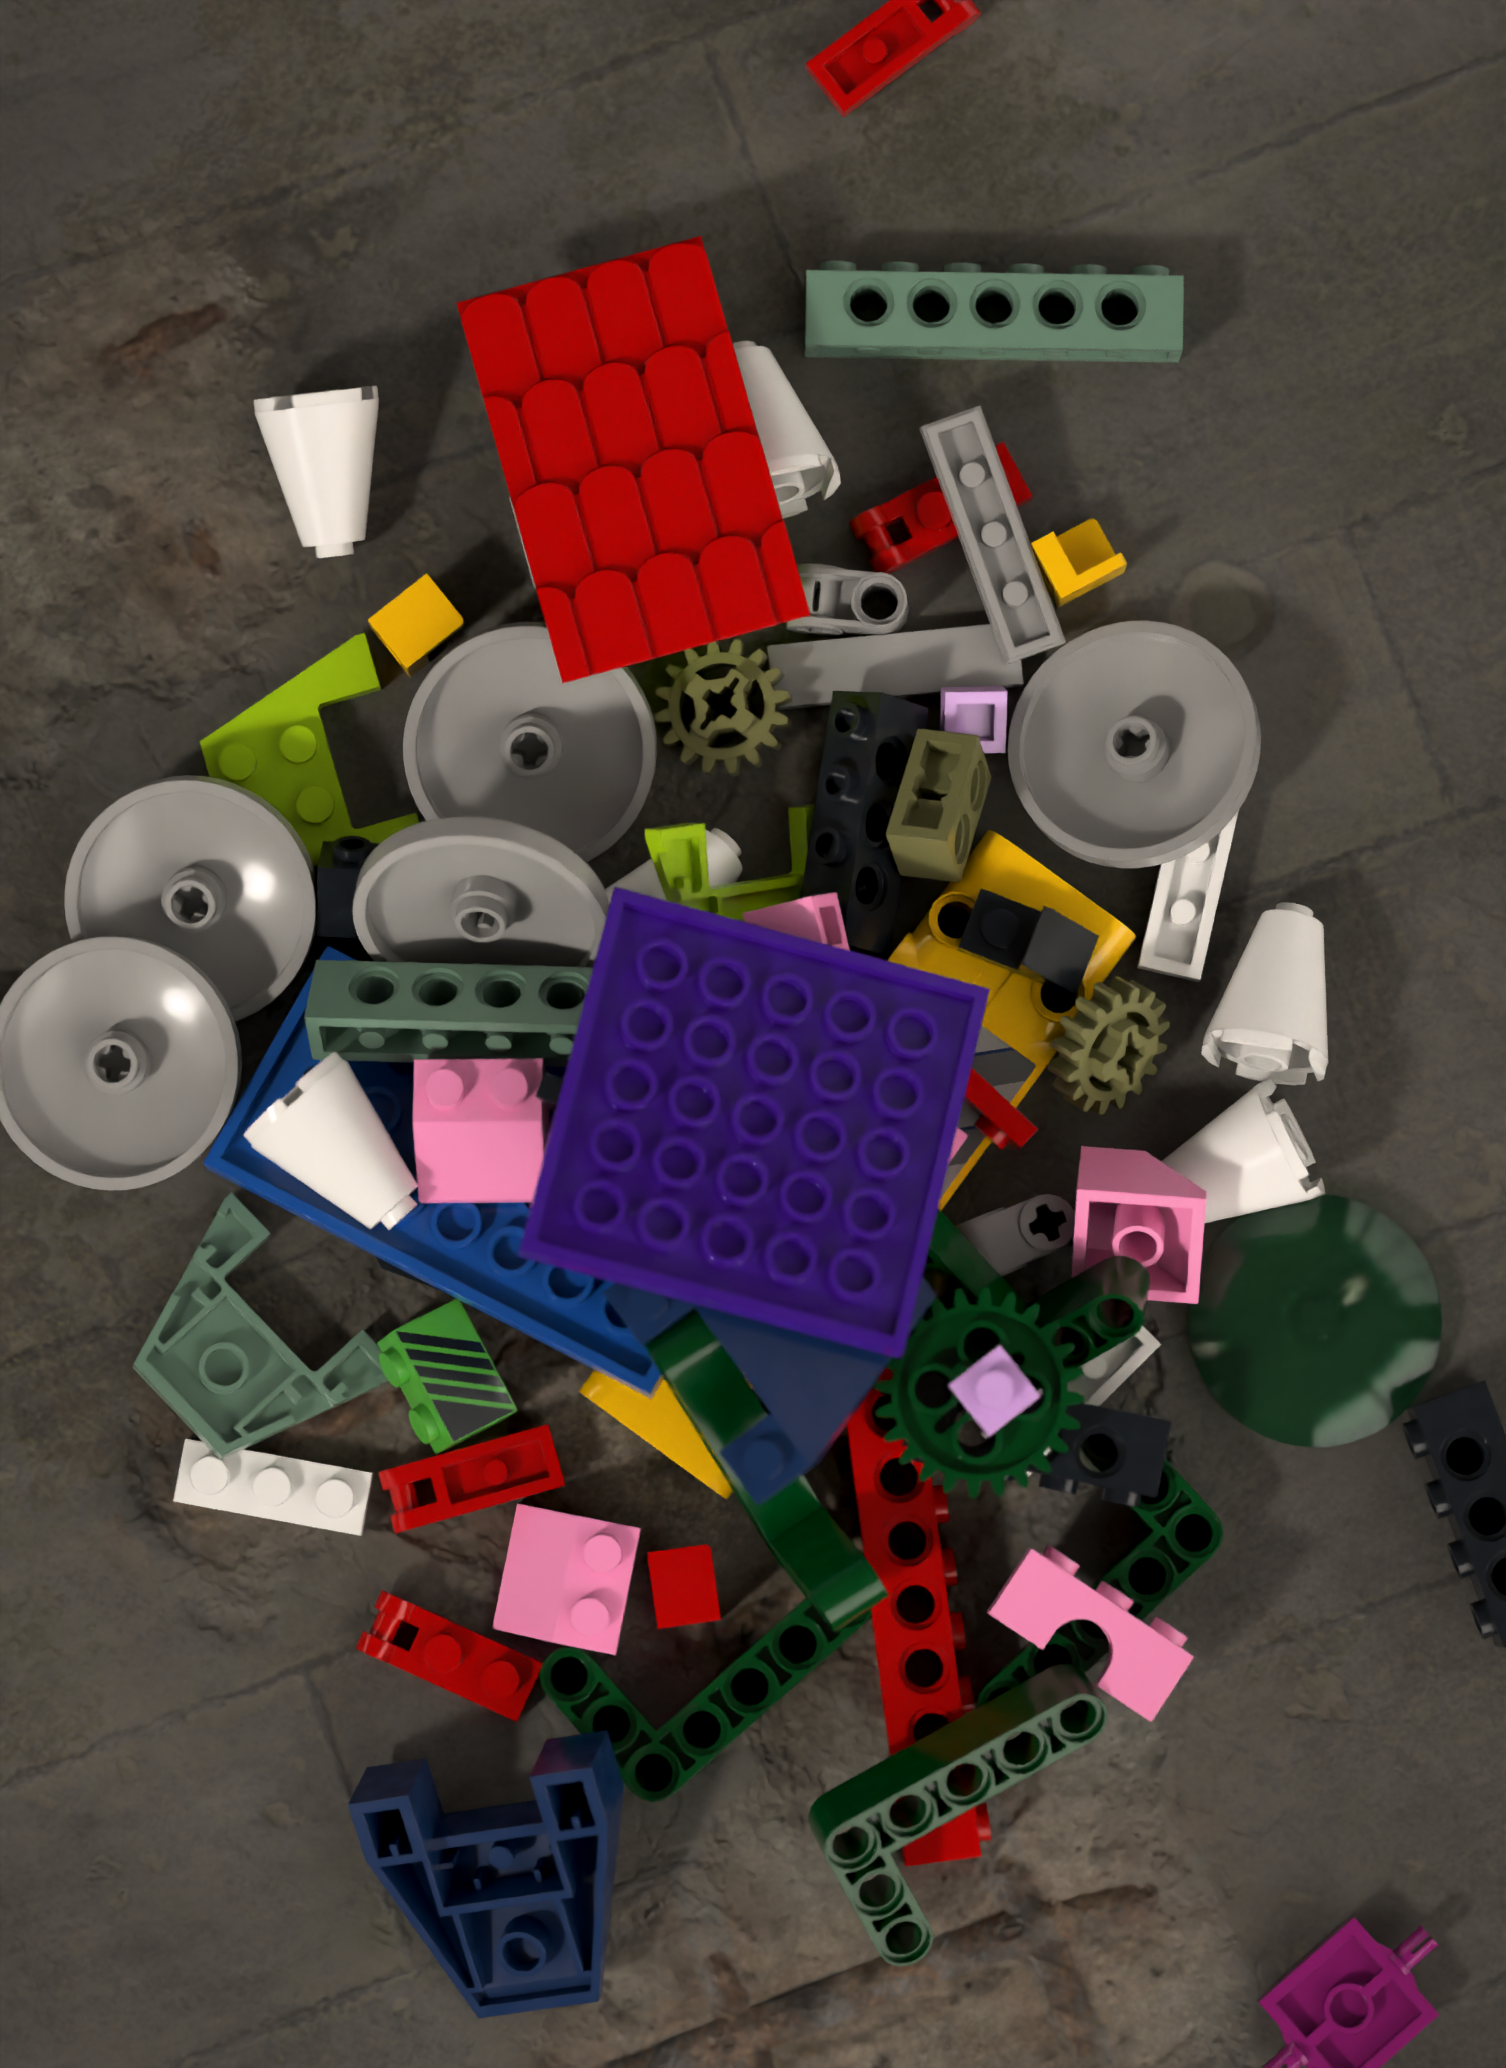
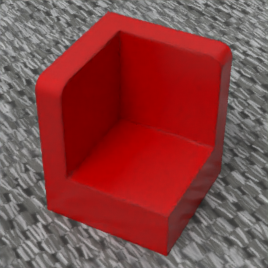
M703 1544L647 1552L658 1629L721 1620L712 1551L709 1545Z

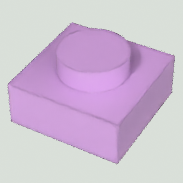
M1003 686L941 687L940 731L978 735L984 753H1006L1007 690Z
M1001 1345L997 1346L948 1385L988 1438L1040 1397L1039 1393Z

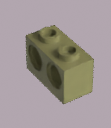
M918 728L886 831V836L900 875L961 882L991 781V774L978 735Z

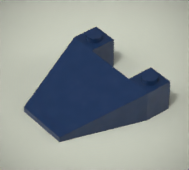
M923 1276L908 1336L937 1296ZM620 1283L613 1284L603 1292L640 1345L649 1344L697 1310L770 1410L771 1414L719 1451L757 1505L767 1503L821 1462L893 1359V1357Z
M607 1730L546 1739L529 1776L536 1800L444 1814L427 1758L367 1767L348 1803L366 1862L478 2018L599 2002L624 1794V1784Z

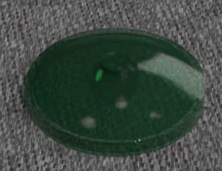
M1322 1194L1312 1200L1245 1214L1226 1228L1213 1242L1201 1261L1198 1304L1188 1303L1186 1318L1188 1342L1195 1367L1203 1384L1219 1406L1235 1421L1264 1438L1282 1444L1309 1448L1331 1447L1363 1439L1378 1432L1399 1417L1417 1398L1433 1370L1438 1355L1442 1330V1312L1438 1288L1425 1257L1414 1241L1394 1221L1370 1206L1349 1198Z

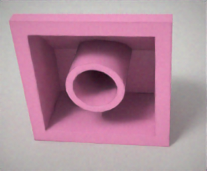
M543 1059L414 1060L413 1133L420 1203L532 1202L549 1137V1108L535 1097L545 1072L548 1073Z
M1081 1146L1071 1278L1104 1259L1113 1256H1126L1137 1260L1149 1273L1150 1288L1147 1300L1198 1304L1207 1192L1146 1151Z
M517 1503L492 1629L616 1655L642 1528Z

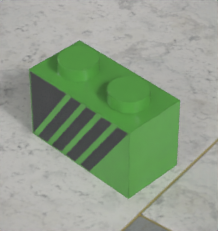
M455 1299L393 1330L377 1342L382 1351L379 1354V1362L384 1375L394 1387L400 1386L411 1407V1410H409V1420L415 1434L424 1444L430 1443L435 1455L500 1423L518 1411L459 1299Z

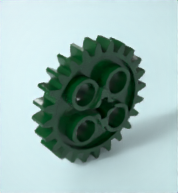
M989 1287L982 1288L977 1304L969 1305L962 1289H956L954 1308L946 1310L943 1304L935 1298L930 1305L933 1318L929 1321H925L923 1318L919 1320L913 1329L915 1333L911 1338H907L905 1350L901 1358L893 1357L886 1369L894 1372L892 1380L879 1381L874 1385V1390L891 1395L892 1402L875 1411L876 1417L895 1418L897 1424L884 1436L885 1442H895L904 1439L908 1444V1447L899 1459L901 1465L917 1457L924 1461L919 1475L921 1482L929 1479L936 1470L943 1473V1493L949 1494L957 1480L961 1479L966 1480L967 1491L971 1499L977 1497L981 1481H989L995 1495L1001 1497L1004 1495V1477L1010 1475L1024 1489L1029 1486L1026 1467L1032 1464L1039 1471L1048 1474L1051 1471V1467L1043 1453L1048 1448L1066 1454L1069 1450L1065 1442L1057 1436L1059 1430H1078L1080 1427V1423L1073 1417L1065 1414L1067 1406L1085 1402V1396L1068 1391L1067 1383L1082 1376L1083 1369L1064 1368L1061 1361L1075 1347L1073 1343L1054 1347L1050 1341L1060 1326L1058 1321L1049 1323L1041 1329L1034 1324L1040 1306L1038 1304H1033L1022 1315L1014 1312L1016 1297L1013 1292L1006 1296L1000 1307L992 1305ZM985 1329L996 1335L1000 1345L1009 1357L1016 1352L1023 1354L1024 1362L1018 1368L1026 1378L1033 1379L1040 1385L1043 1391V1402L1038 1411L1032 1414L1019 1413L994 1433L995 1443L991 1452L984 1457L975 1458L965 1454L958 1444L959 1429L963 1424L974 1421L969 1412L965 1413L944 1433L939 1434L934 1430V1424L960 1402L955 1394L952 1392L951 1398L946 1405L932 1409L925 1407L918 1401L915 1396L914 1387L917 1379L926 1372L941 1373L951 1384L975 1365L964 1353V1339L973 1330Z

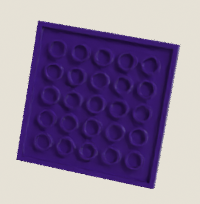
M614 887L517 1256L900 1359L904 1353L990 989Z

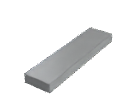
M981 406L921 426V435L1004 664L1008 665L1065 644L1066 641Z
M990 624L767 646L769 669L779 667L785 675L774 688L775 690L788 691L792 695L793 700L784 706H779V710L831 705L833 691L882 692L897 698L941 695V687L1003 686L1004 688L1023 686L1021 660L1008 665L1004 664Z

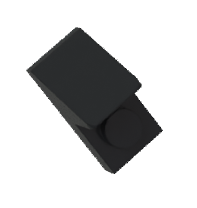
M981 888L957 950L1076 996L1099 936L1052 908L1043 906L1042 910L1038 911Z

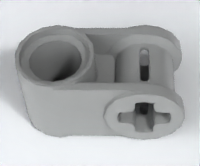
M796 564L811 615L788 621L786 625L788 630L821 636L841 634L872 636L897 633L905 625L909 614L907 594L902 583L893 575L883 572L846 570L823 564ZM820 588L819 609L815 612L816 590ZM877 591L890 593L898 602L895 612L886 619L876 620L870 618L862 609L863 602L868 595Z
M1044 1194L1006 1209L1001 1207L955 1227L1001 1276H1005L1028 1266V1262L1056 1252L1068 1245L1074 1237L1075 1212L1071 1205L1061 1197ZM1044 1205H1048V1208L1053 1213L1063 1211L1066 1216L1067 1222L1062 1223L1058 1227L1060 1237L1054 1241H1049L1044 1233L1034 1235L1031 1231L1030 1224L1035 1223L1039 1219L1037 1209Z

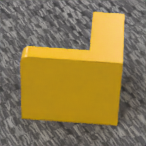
M1089 519L1057 537L1053 531L1031 543L1044 583L1057 608L1123 574L1127 566L1122 553L1117 555L1114 553L1099 523L1095 519Z
M427 573L368 619L372 631L410 678L430 663L427 655L464 625L463 617Z

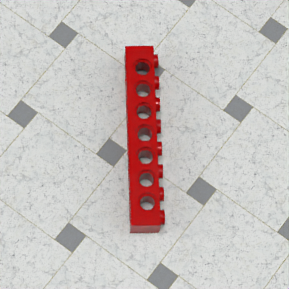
M885 1369L877 1382L892 1380L894 1372ZM873 1386L846 1424L863 1556L871 1565L889 1595L871 1608V1620L890 1757L916 1742L913 1731L915 1723L921 1716L927 1713H938L944 1716L948 1723H951L962 1717L963 1714L973 1711L974 1701L970 1675L958 1676L954 1650L966 1649L961 1611L949 1612L946 1587L956 1586L958 1582L953 1547L941 1549L938 1523L949 1522L946 1493H943V1484L932 1485V1477L924 1482L919 1480L920 1471L924 1463L910 1461L916 1471L917 1478L914 1488L909 1493L903 1496H894L882 1487L880 1482L882 1467L887 1461L900 1458L907 1447L901 1446L902 1440L885 1442L884 1436L888 1432L880 1430L874 1424L872 1407L877 1399L888 1394L874 1390ZM904 1521L917 1524L922 1529L925 1537L923 1550L911 1559L898 1558L892 1553L888 1544V1537L892 1528ZM920 1585L930 1592L933 1598V1609L930 1615L923 1621L908 1622L898 1613L897 1598L906 1587ZM919 1649L934 1651L939 1656L942 1665L938 1679L926 1686L913 1684L909 1681L905 1672V1664L908 1657ZM965 1763L955 1766L950 1772L958 1770ZM908 1795L899 1797V1798L895 1801V1803H897V1802H899V1801H902V1800L905 1799ZM982 1802L901 1847L905 1867L982 1857L980 1842L991 1840L987 1803Z

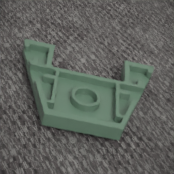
M232 1192L223 1200L213 1222L196 1249L192 1260L133 1364V1369L220 1460L389 1383L379 1362V1354L382 1351L363 1329L318 1371H311L225 1281V1278L258 1249L271 1234Z

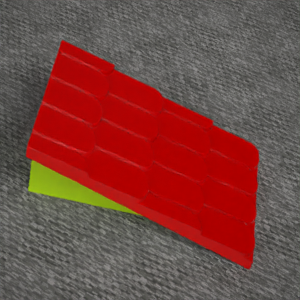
M700 235L456 302L562 684L811 615L709 260Z

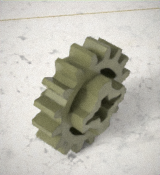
M734 639L728 653L722 651L718 641L708 643L707 655L702 657L691 648L684 650L689 665L682 670L677 666L669 664L666 667V671L675 682L672 688L658 687L655 693L664 701L669 702L668 709L654 714L655 720L659 724L672 725L673 727L662 739L665 745L671 748L683 743L685 747L681 752L679 760L689 766L699 756L702 757V771L706 775L713 776L719 762H724L730 775L739 776L740 760L745 758L757 768L761 767L763 762L759 750L765 745L770 749L779 751L782 746L772 735L775 727H791L792 721L778 712L779 706H784L793 701L792 695L788 691L775 690L774 688L785 675L779 667L763 672L762 669L768 657L766 653L758 649L747 659L745 658V644L738 639ZM715 668H735L731 669L724 678L706 681L701 677L703 673ZM757 684L761 687L764 697L762 721L753 715L751 697L757 690L755 687ZM686 695L694 700L696 718L690 725L692 728L690 732L687 729L683 715ZM717 696L723 700H727L732 696L731 703L737 711L731 719L720 715L713 721L717 713L710 705ZM741 734L747 738L745 742L734 747L712 748L713 745L716 746L722 737Z
M1114 977L1110 987L1101 982L1096 983L1093 989V998L1089 1001L1082 996L1076 999L1078 1012L1073 1018L1069 1016L1062 1017L1060 1023L1066 1028L1064 1036L1052 1040L1050 1047L1059 1051V1056L1048 1064V1070L1057 1075L1052 1086L1064 1095L1063 1099L1085 1112L1091 1109L1097 1114L1102 1115L1107 1110L1109 1104L1117 1109L1124 1107L1125 1095L1128 1091H1132L1137 1095L1142 1092L1141 1078L1145 1073L1148 1075L1156 1074L1158 1069L1152 1063V1060L1156 1054L1163 1053L1167 1049V1045L1159 1040V1035L1170 1028V1022L1161 1017L1166 1005L1161 1000L1155 998V992L1134 980L1127 982L1121 977Z

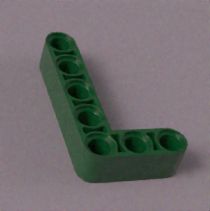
M939 1209L922 1274L936 1293V1298L943 1304L946 1310L954 1308L956 1289H962L969 1305L977 1304L983 1287H989L992 1305L998 1307L1001 1306L1003 1300L1010 1292L1015 1293L1016 1303L1014 1312L1020 1315L1033 1304H1038L1040 1307L1034 1324L1041 1329L1049 1323L1058 1321L1060 1326L1050 1341L1054 1347L1073 1343L1075 1347L1068 1356L1061 1360L1064 1368H1078L1138 1333L1144 1322L1150 1288L1149 1273L1141 1263L1126 1256H1113L1102 1260L1027 1304ZM930 1306L924 1313L929 1319L933 1318ZM976 1329L965 1337L963 1343L964 1353L971 1362L976 1364L999 1346L1000 1342L991 1331ZM1019 1352L1010 1356L1017 1367L1024 1362V1356ZM1027 1378L1036 1391L1041 1389L1037 1382Z
M697 1310L649 1344L644 1345L764 1543L830 1628L837 1632L888 1597L887 1590L871 1565L823 1508L804 1475L767 1503L757 1505L720 1455L719 1451L764 1419L767 1414L738 1366Z
M1088 1437L1080 1447L1081 1456L1095 1472L1106 1470L1114 1461L1115 1454L1111 1457H1104L1095 1453L1089 1445ZM1164 1458L1162 1468L1166 1489L1162 1498L1154 1504H1145L1140 1501L1139 1507L1126 1505L1147 1527L1149 1532L1089 1586L1096 1590L1100 1582L1104 1581L1134 1601L1128 1613L1140 1621L1146 1618L1209 1560L1221 1546L1223 1538L1222 1523L1217 1514L1166 1458ZM1189 1514H1195L1203 1518L1209 1529L1208 1541L1197 1551L1185 1550L1176 1540V1526L1181 1518ZM1149 1557L1159 1564L1163 1577L1157 1590L1143 1595L1131 1587L1128 1573L1131 1565L1136 1560ZM1081 1619L1070 1620L1062 1624L1047 1643L1063 1647L1068 1654L1069 1664L1081 1668L1084 1673L1109 1652V1643L1106 1635L1097 1638L1090 1636L1083 1629ZM1029 1641L984 1682L977 1692L975 1709L987 1703L989 1696L998 1688H1014L1036 1676L1034 1659L1040 1648Z
M805 1597L658 1729L599 1662L585 1649L566 1646L549 1654L542 1664L540 1672L541 1686L547 1696L580 1734L596 1732L594 1717L596 1712L602 1707L615 1705L625 1710L630 1718L629 1732L624 1738L618 1741H611L622 1781L632 1793L642 1800L650 1802L663 1801L678 1791L862 1627L872 1615V1610L870 1608L843 1628L834 1632ZM795 1625L807 1627L816 1637L815 1652L810 1658L801 1662L788 1660L779 1649L780 1636L787 1628ZM561 1658H577L584 1663L587 1669V1683L577 1693L569 1694L562 1692L552 1681L553 1666ZM742 1669H758L765 1674L768 1680L769 1688L767 1695L756 1704L741 1703L732 1693V1679ZM696 1711L710 1712L720 1722V1736L709 1746L699 1747L693 1745L684 1734L683 1726L685 1720ZM656 1753L663 1755L672 1765V1779L666 1786L660 1789L646 1788L639 1782L636 1776L637 1763L647 1754Z
M1059 1664L1050 1667L832 1788L814 1801L809 1809L808 1822L810 1829L877 1951L887 1963L895 1966L914 1964L927 1955L933 1942L931 1926L891 1853L1097 1738L1107 1724L1108 1713L1106 1705L1081 1668L1072 1664ZM1078 1700L1071 1707L1064 1709V1707L1068 1705L1070 1702ZM1021 1731L1015 1738L1007 1740L1013 1734ZM965 1763L958 1770L950 1772L955 1766ZM908 1795L902 1801L894 1803V1801H896L899 1797ZM852 1826L846 1832L837 1835L842 1829ZM878 1874L873 1879L865 1881L868 1877ZM902 1922L900 1925L893 1927L895 1924Z

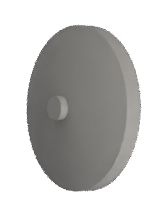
M1126 621L1098 627L1069 641L1055 651L1033 674L1024 688L1012 716L1008 737V761L1012 782L1022 805L1038 828L1052 842L1073 856L1090 863L1114 868H1143L1171 862L1193 852L1214 838L1231 821L1245 801L1258 769L1261 750V731L1256 705L1242 676L1230 659L1219 648L1200 635L1176 625L1156 621Z
M516 622L491 627L473 634L445 653L426 675L416 692L408 711L403 737V761L406 778L416 805L426 821L449 817H483L516 823L537 830L557 840L575 852L584 862L592 860L614 845L636 820L650 791L657 758V737L650 705L630 670L625 666L562 684L546 623Z
M192 775L172 776L145 783L126 792L101 812L87 828L77 844L67 872L64 902L66 923L72 943L100 936H129L159 943L182 954L196 964L211 979L226 1000L234 1020L238 1021L258 1012L271 1003L294 979L305 962L317 930V878L309 853L300 836L289 821L265 799L246 788L222 779Z
M449 817L425 821L407 827L384 840L372 851L362 866L357 880L353 901V921L361 944L375 962L593 967L609 907V900L603 885L588 864L557 840L537 830L504 820L483 817Z
M100 936L65 945L45 955L24 971L11 986L0 1004L1 1123L22 1152L41 1168L62 1180L91 1189L109 1191L129 1190L158 1183L179 1173L200 1158L216 1141L234 1109L242 1074V1050L234 1017L226 1000L211 979L196 964L167 946L129 936Z

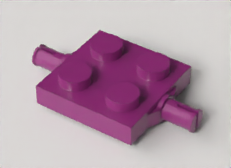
M1351 1915L1256 2000L1277 2023L1283 2041L1286 2044L1283 2049L1261 2068H1300L1302 2065H1305L1307 2068L1382 2067L1439 2016V2013L1418 1991L1413 1974L1410 1972L1418 1962L1439 1945L1419 1925L1417 1930L1392 1951L1390 1948L1376 1942L1357 1919Z

